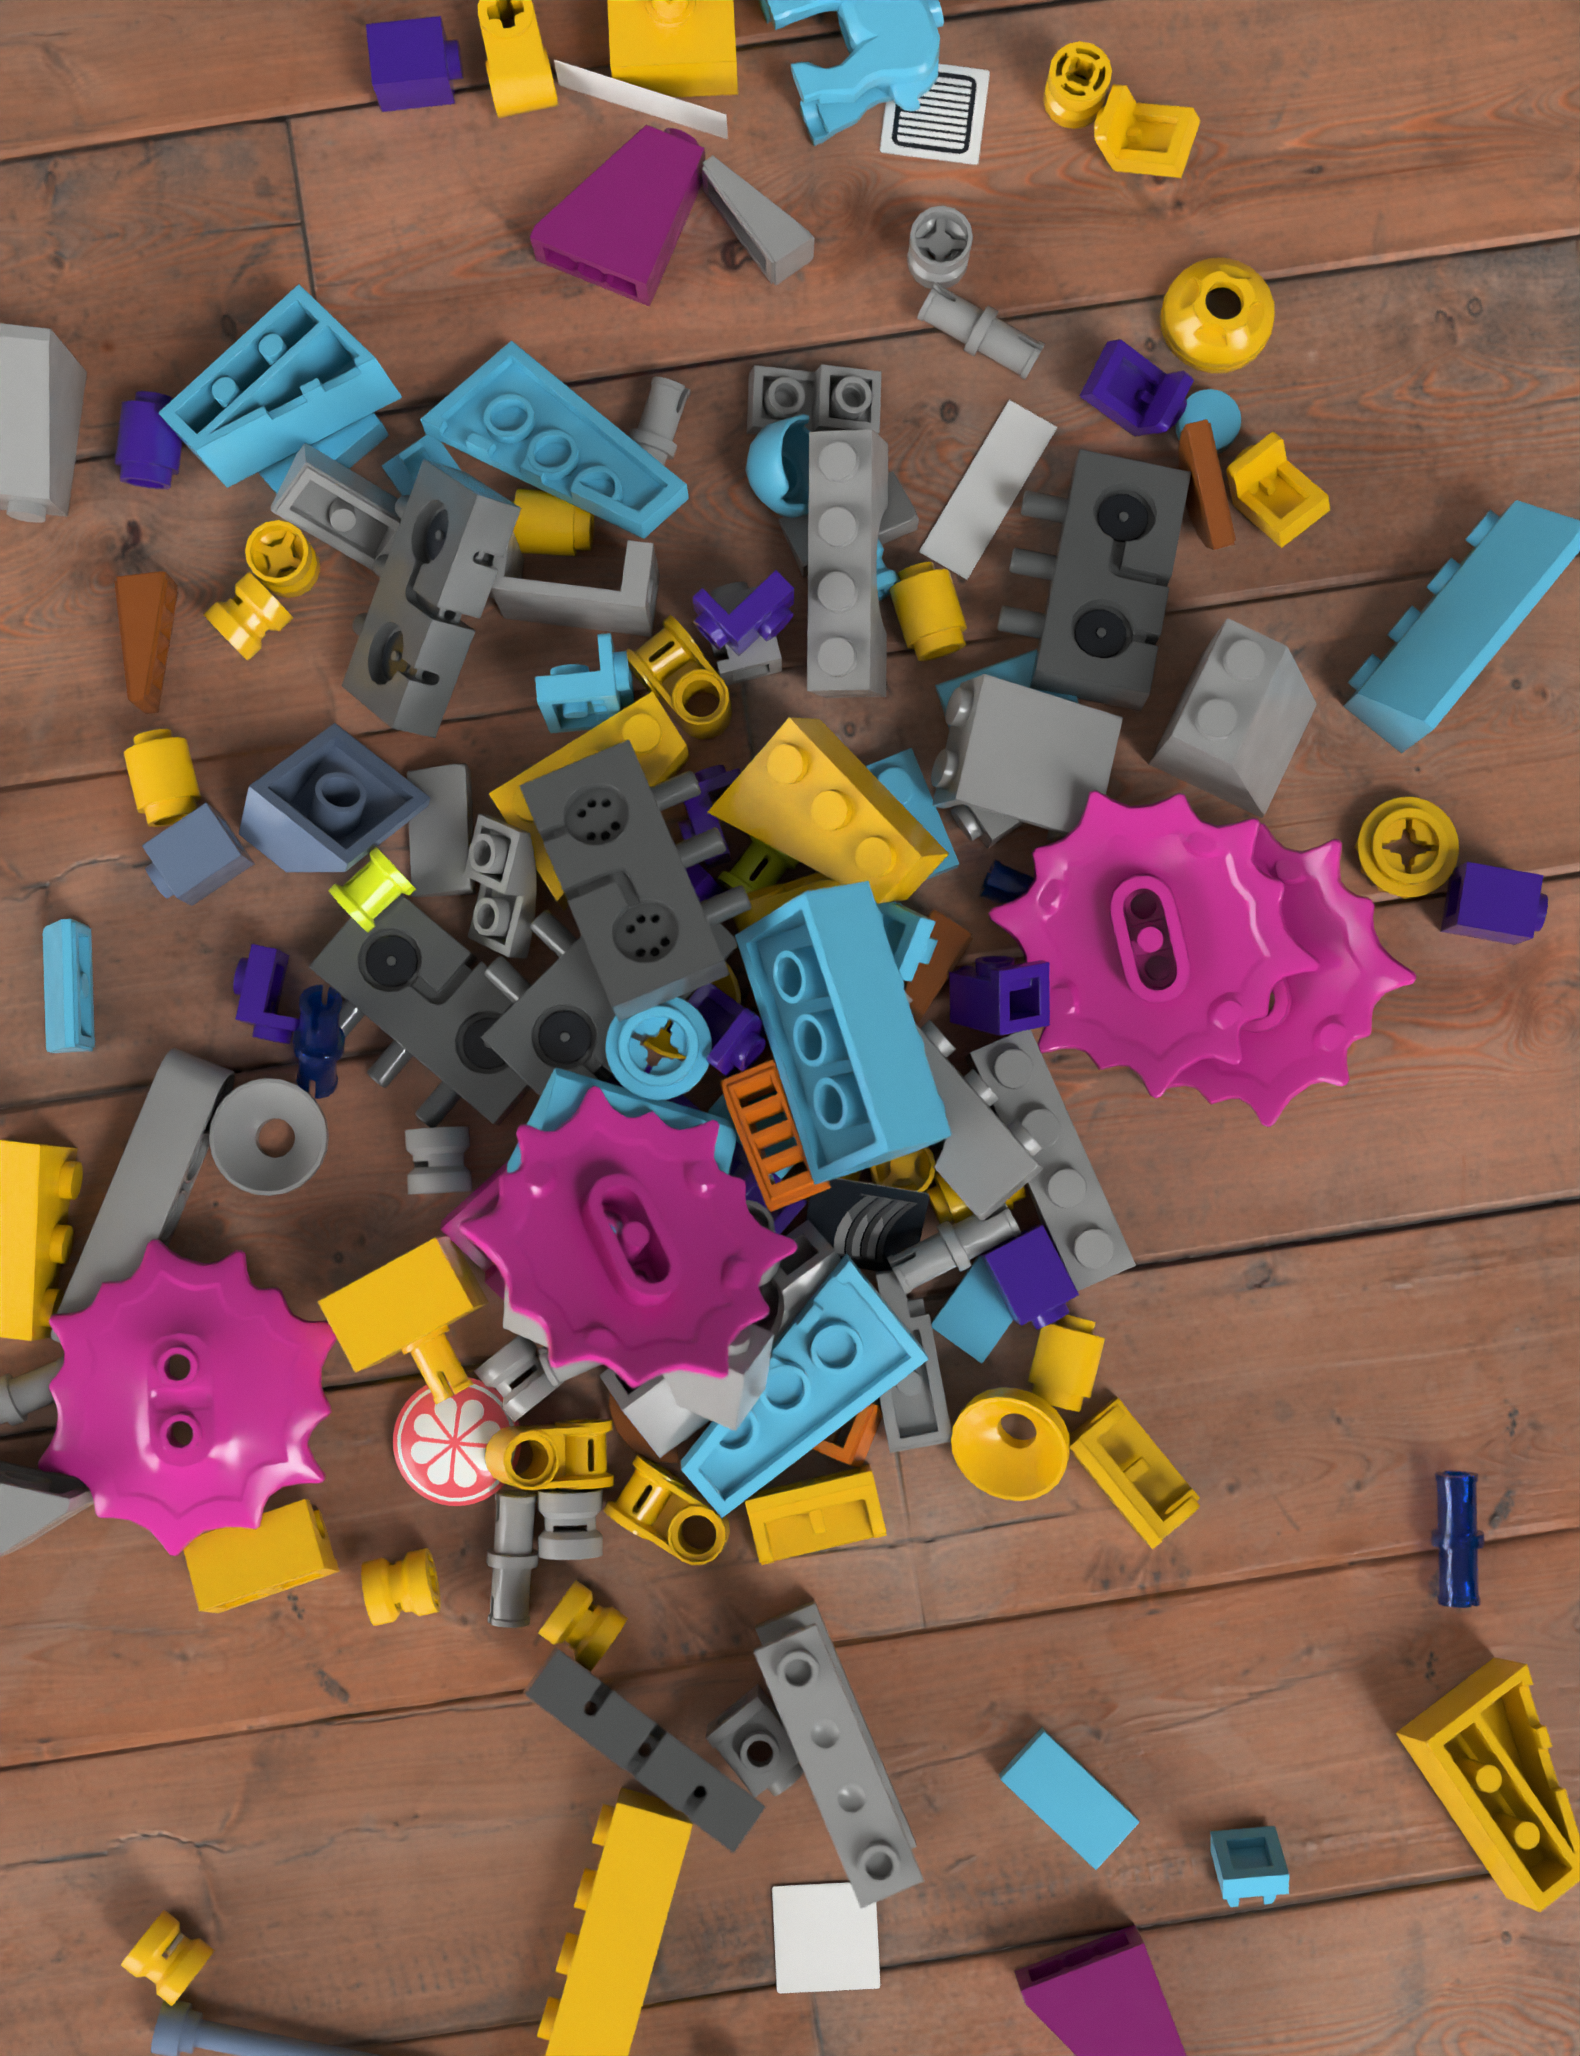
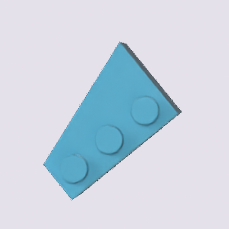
M298 284L159 412V415L195 456L228 488L298 452L303 444L311 445L399 400L402 396L377 359Z

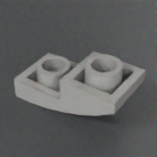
M823 364L820 365L816 372L754 365L749 372L747 434L758 435L761 429L768 424L801 414L809 416V423L804 426L811 432L873 429L879 434L882 372Z
M478 814L464 871V876L481 883L468 938L507 957L527 958L533 932L530 929V925L534 921L536 907V866L530 833L490 815Z

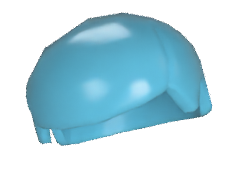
M806 414L783 419L762 428L750 444L745 469L749 484L761 502L777 514L789 518L808 514L809 432L811 431L804 426L809 423V416Z

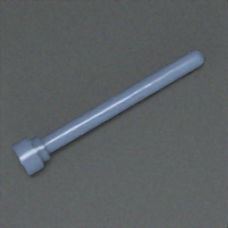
M177 2000L173 2006L163 2001L151 2044V2053L164 2056H179L181 2052L193 2054L195 2047L237 2056H382L203 2020V2012L192 2010V2003Z

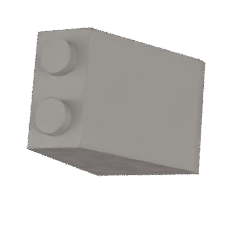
M0 323V510H7L6 514L11 518L34 523L45 522L46 515L68 517L87 371L52 329Z
M1227 618L1201 653L1149 765L1263 818L1317 706L1288 646Z

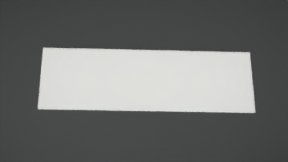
M554 60L559 86L728 139L726 114Z
M1009 400L919 552L967 580L1057 427Z

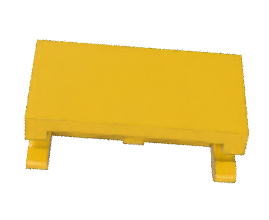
M1117 1396L1069 1435V1447L1072 1454L1150 1548L1154 1549L1166 1536L1186 1521L1200 1507L1197 1503L1200 1497L1189 1486Z
M870 1464L860 1468H851L759 1490L745 1500L756 1551L761 1565L865 1539L887 1536Z
M308 1499L263 1513L261 1525L257 1529L238 1527L215 1529L199 1535L183 1549L199 1611L218 1614L340 1572L337 1560L334 1558L322 1514L319 1509L313 1511Z

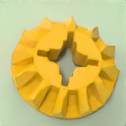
M1399 797L1382 803L1364 819L1355 849L1358 851L1361 873L1369 877L1377 886L1378 891L1387 892L1406 899L1431 893L1448 880L1458 860L1459 841L1452 821L1438 806L1417 797ZM1407 822V832L1410 833L1411 843L1421 844V848H1431V851H1425L1412 857L1405 873V865L1402 864L1401 855L1390 852V849H1383L1382 846L1401 839Z

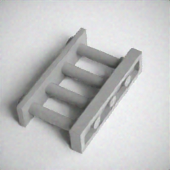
M815 1600L757 1624L755 1630L762 1646L754 1649V1654L860 1908H864L923 1882V1875L912 1852V1849L917 1847L915 1837Z

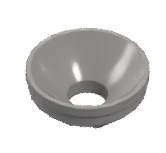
M264 1078L253 1080L237 1087L223 1099L216 1109L210 1125L209 1142L211 1155L218 1170L230 1183L254 1195L274 1196L286 1194L301 1187L315 1175L323 1164L328 1150L329 1131L325 1115L311 1094L300 1086L288 1081ZM282 1119L292 1127L295 1134V1142L286 1155L274 1158L262 1150L259 1143V1134L263 1126L269 1121Z

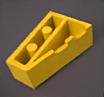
M653 691L489 793L508 824L530 833L536 869L563 911L569 905L568 899L558 880L520 785L627 740H630L650 787L675 777L690 759L687 744Z
M789 717L708 810V813L843 885L869 881L875 902L878 904L907 900L949 855L938 841L820 719Z
M0 1139V1337L27 1341L51 1338L52 1327L49 1324V1319L52 1314H57L64 1297V1291L58 1289L61 1264L68 1262L74 1242L73 1227L67 1225L70 1200L77 1199L83 1179L82 1163L76 1161L78 1148Z
M1494 1657L1397 1731L1396 1735L1505 1897L1541 1912L1580 1881V1835L1566 1789L1559 1787L1548 1751V1748L1552 1747L1547 1727L1540 1724L1529 1686L1533 1685L1528 1665Z

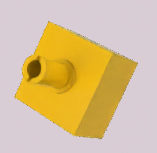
M607 0L612 78L673 98L738 95L734 0Z
M449 1236L435 1237L318 1301L355 1372L377 1365L402 1351L404 1355L411 1353L434 1397L433 1400L436 1405L473 1385L445 1333L450 1331L448 1325L487 1305L489 1302L461 1249Z

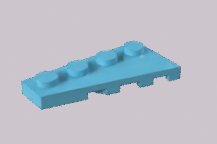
M512 340L420 419L425 434L643 539L689 499L685 482Z
M847 1253L772 1346L766 1388L738 1429L734 1431L712 1421L680 1461L683 1473L721 1518L929 1359L923 1347Z

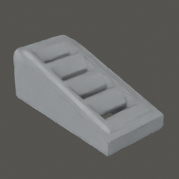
M711 156L703 162V192L771 284L778 285L813 259L815 238L806 228L716 157Z

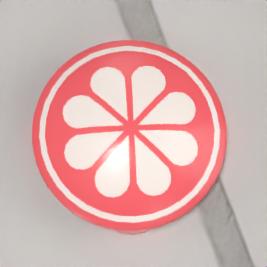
M468 1377L473 1382V1385L437 1405L433 1400L434 1397L428 1385H425L409 1398L396 1420L393 1433V1452L398 1469L412 1489L432 1502L448 1506L471 1505L489 1498L505 1485L495 1479L487 1469L485 1461L486 1446L491 1437L500 1429L520 1426L518 1420L514 1422L502 1407L503 1397L498 1390L493 1387H486L478 1379ZM521 1443L515 1447L512 1453L511 1464L513 1470H515L520 1457Z

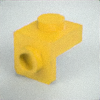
M1113 84L1106 105L1101 107L1097 113L1094 124V137L1113 171L1182 178L1200 119L1192 107L1136 103L1127 85Z
M1271 432L1257 444L1243 449L1226 469L1233 506L1281 548L1330 511L1328 494L1287 460L1284 440L1275 432Z

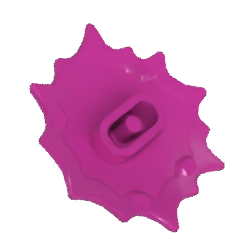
M1094 790L1089 792L1085 809L1075 828L1063 839L1034 849L1032 852L1034 880L1027 892L1013 901L993 907L988 914L990 920L1003 928L1017 942L1024 955L1025 963L1038 960L1050 963V1026L1043 1028L1037 1043L1041 1054L1061 1049H1077L1085 1052L1098 1070L1115 1066L1129 1067L1142 1079L1149 1095L1156 1099L1163 1096L1180 1072L1201 1059L1215 1058L1232 1065L1239 1064L1242 1060L1240 1047L1241 1028L1247 1021L1265 1018L1268 1014L1270 994L1273 987L1287 976L1316 971L1320 966L1319 960L1300 945L1286 928L1282 915L1284 883L1265 874L1254 862L1255 841L1261 824L1257 818L1253 817L1237 823L1217 826L1202 821L1192 810L1187 798L1182 793H1177L1153 804L1129 806ZM1148 894L1154 898L1156 910L1151 916L1140 918L1132 912L1131 902L1136 895ZM1154 956L1165 957L1171 965V971L1168 976L1160 980L1151 978L1145 969L1147 961Z
M1264 823L1260 824L1255 841L1254 862L1265 874L1284 883L1282 915L1286 928L1300 945L1319 960L1320 966L1316 971L1287 976L1273 987L1272 992L1275 997V1003L1268 1010L1265 1018L1247 1021L1241 1028L1240 1047L1242 1060L1239 1064L1232 1065L1215 1058L1201 1059L1180 1072L1167 1089L1182 1086L1195 1088L1210 1105L1227 1099H1240L1254 1110L1260 1123L1269 1128L1275 1124L1290 1100L1311 1084L1325 1082L1341 1087L1348 1084L1350 1077L1347 1066V1050L1352 1042L1369 1037L1372 1029V1012L1375 1004L1385 993L1413 984L1417 977L1415 972L1394 959L1381 945L1374 930V903L1372 899L1356 895L1341 882L1340 858L1342 843L1340 840L1334 838L1318 847L1298 851L1285 848L1275 839ZM1148 894L1136 895L1131 902L1132 912L1140 918L1151 916L1156 910L1154 898ZM1154 956L1147 961L1145 969L1151 978L1160 980L1168 976L1171 971V965L1165 957Z
M592 1086L587 1090L574 1115L556 1130L545 1132L526 1124L519 1126L517 1137L521 1150V1165L515 1172L501 1174L499 1178L500 1199L498 1207L490 1215L462 1221L459 1229L463 1235L479 1246L498 1266L506 1282L510 1309L537 1322L545 1331L551 1367L558 1369L571 1363L587 1360L602 1363L618 1373L632 1387H637L660 1374L678 1370L704 1374L719 1379L729 1375L728 1354L730 1344L742 1329L766 1317L769 1311V1306L764 1301L759 1290L762 1275L775 1263L794 1253L798 1245L793 1239L761 1226L748 1210L745 1181L719 1170L714 1159L715 1145L720 1127L716 1120L713 1119L692 1128L679 1130L666 1125L654 1111L637 1117H625L613 1109L599 1087ZM610 1223H611V1224L613 1225V1227L615 1228L616 1234L614 1233V1231H613V1229H612Z
M153 1238L147 1243L142 1262L131 1277L121 1281L102 1282L95 1300L87 1308L73 1313L52 1314L49 1324L59 1338L64 1350V1363L49 1384L51 1395L57 1406L58 1418L55 1434L48 1448L39 1459L38 1468L44 1472L64 1473L79 1478L90 1489L95 1513L98 1517L130 1520L148 1529L163 1545L170 1556H178L190 1542L205 1531L224 1527L259 1528L263 1509L268 1498L282 1487L322 1483L325 1480L326 1474L314 1459L308 1442L315 1427L331 1413V1405L324 1394L321 1379L323 1364L337 1337L328 1321H307L294 1315L288 1308L282 1290L278 1287L259 1288L252 1284L247 1271L246 1254L242 1250H235L217 1262L204 1264L179 1256L163 1242ZM174 1354H182L189 1360L191 1368L186 1378H176L170 1373V1360ZM176 1421H184L191 1426L193 1438L189 1444L183 1445L174 1437L172 1426Z

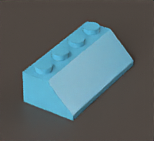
M1518 500L1510 505L1500 516L1489 510L1465 539L1474 547L1465 559L1459 564L1451 557L1426 586L1427 589L1435 594L1421 612L1411 605L1388 632L1387 636L1396 643L1382 660L1372 653L1350 678L1348 684L1356 689V691L1343 707L1400 753L1406 751L1434 730L1579 553L1580 520Z
M869 881L806 891L735 935L814 1185L914 1153L952 1136L945 1116L944 1103L938 1094L925 1055L924 1043L917 1030L904 991L903 979L897 969L883 927L882 914L876 905Z

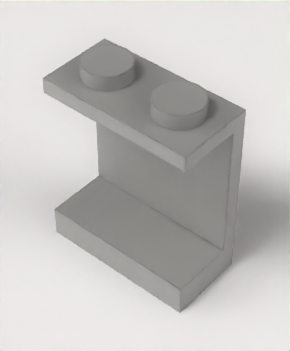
M512 532L503 558L489 553L484 554L483 561L498 569L489 597L495 599L504 619L652 637L660 581L654 543L627 540L621 591L522 579L525 559L514 532Z
M987 674L962 682L960 687H957L952 693L946 709L945 720L951 726L946 748L940 751L932 769L931 783L932 786L936 787L932 806L945 809L961 804L1049 829L1047 840L1055 842L1063 839L1078 825L1085 809L1089 792L1097 790L1106 795L1123 717Z

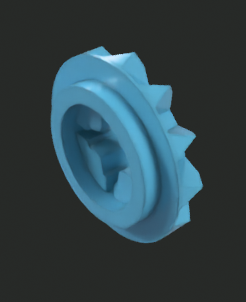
M676 997L620 1022L617 1016H615L609 1027L606 1037V1056L609 1067L619 1083L637 1096L655 1100H667L690 1091L700 1081L709 1066V1062L706 1059L712 1051V1041L707 1023L696 1008L681 998ZM668 1021H672L674 1023L670 1029L672 1033L670 1045L677 1049L678 1054L685 1056L686 1059L683 1062L676 1058L673 1060L662 1058L657 1066L653 1065L650 1074H647L645 1070L648 1066L646 1062L648 1050L641 1046L640 1041L632 1038L635 1033L642 1037L645 1035L656 1037L661 1029L665 1030Z

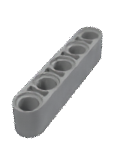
M177 1048L171 1049L166 1054L152 1082L57 1314L73 1313L87 1308L95 1300L102 1282L121 1281L131 1277L142 1262L147 1243L153 1238L160 1240L167 1247L169 1246L210 1147V1125L215 1111L223 1099L233 1090L235 1082L234 1071ZM52 1329L51 1339L60 1343L59 1338Z

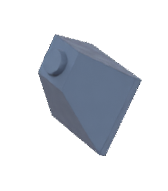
M334 723L249 785L239 835L286 873L346 872L369 854L371 850L379 846L428 807L431 798Z

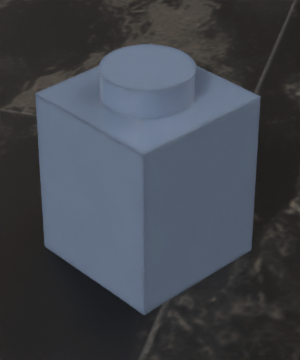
M204 803L142 845L153 862L145 867V870L160 893L166 899L175 895L177 899L191 906L255 864L222 814L208 803Z

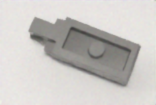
M893 1269L875 1272L879 1294L923 1347L929 1358L879 1397L889 1451L893 1453L951 1442L952 1431L929 1312H925L923 1298L907 1300L906 1294Z

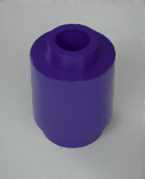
M138 391L135 394V400L123 401L121 403L115 464L121 467L120 481L150 489L171 488L172 475L179 474L182 440L159 415V412L174 398L156 392Z

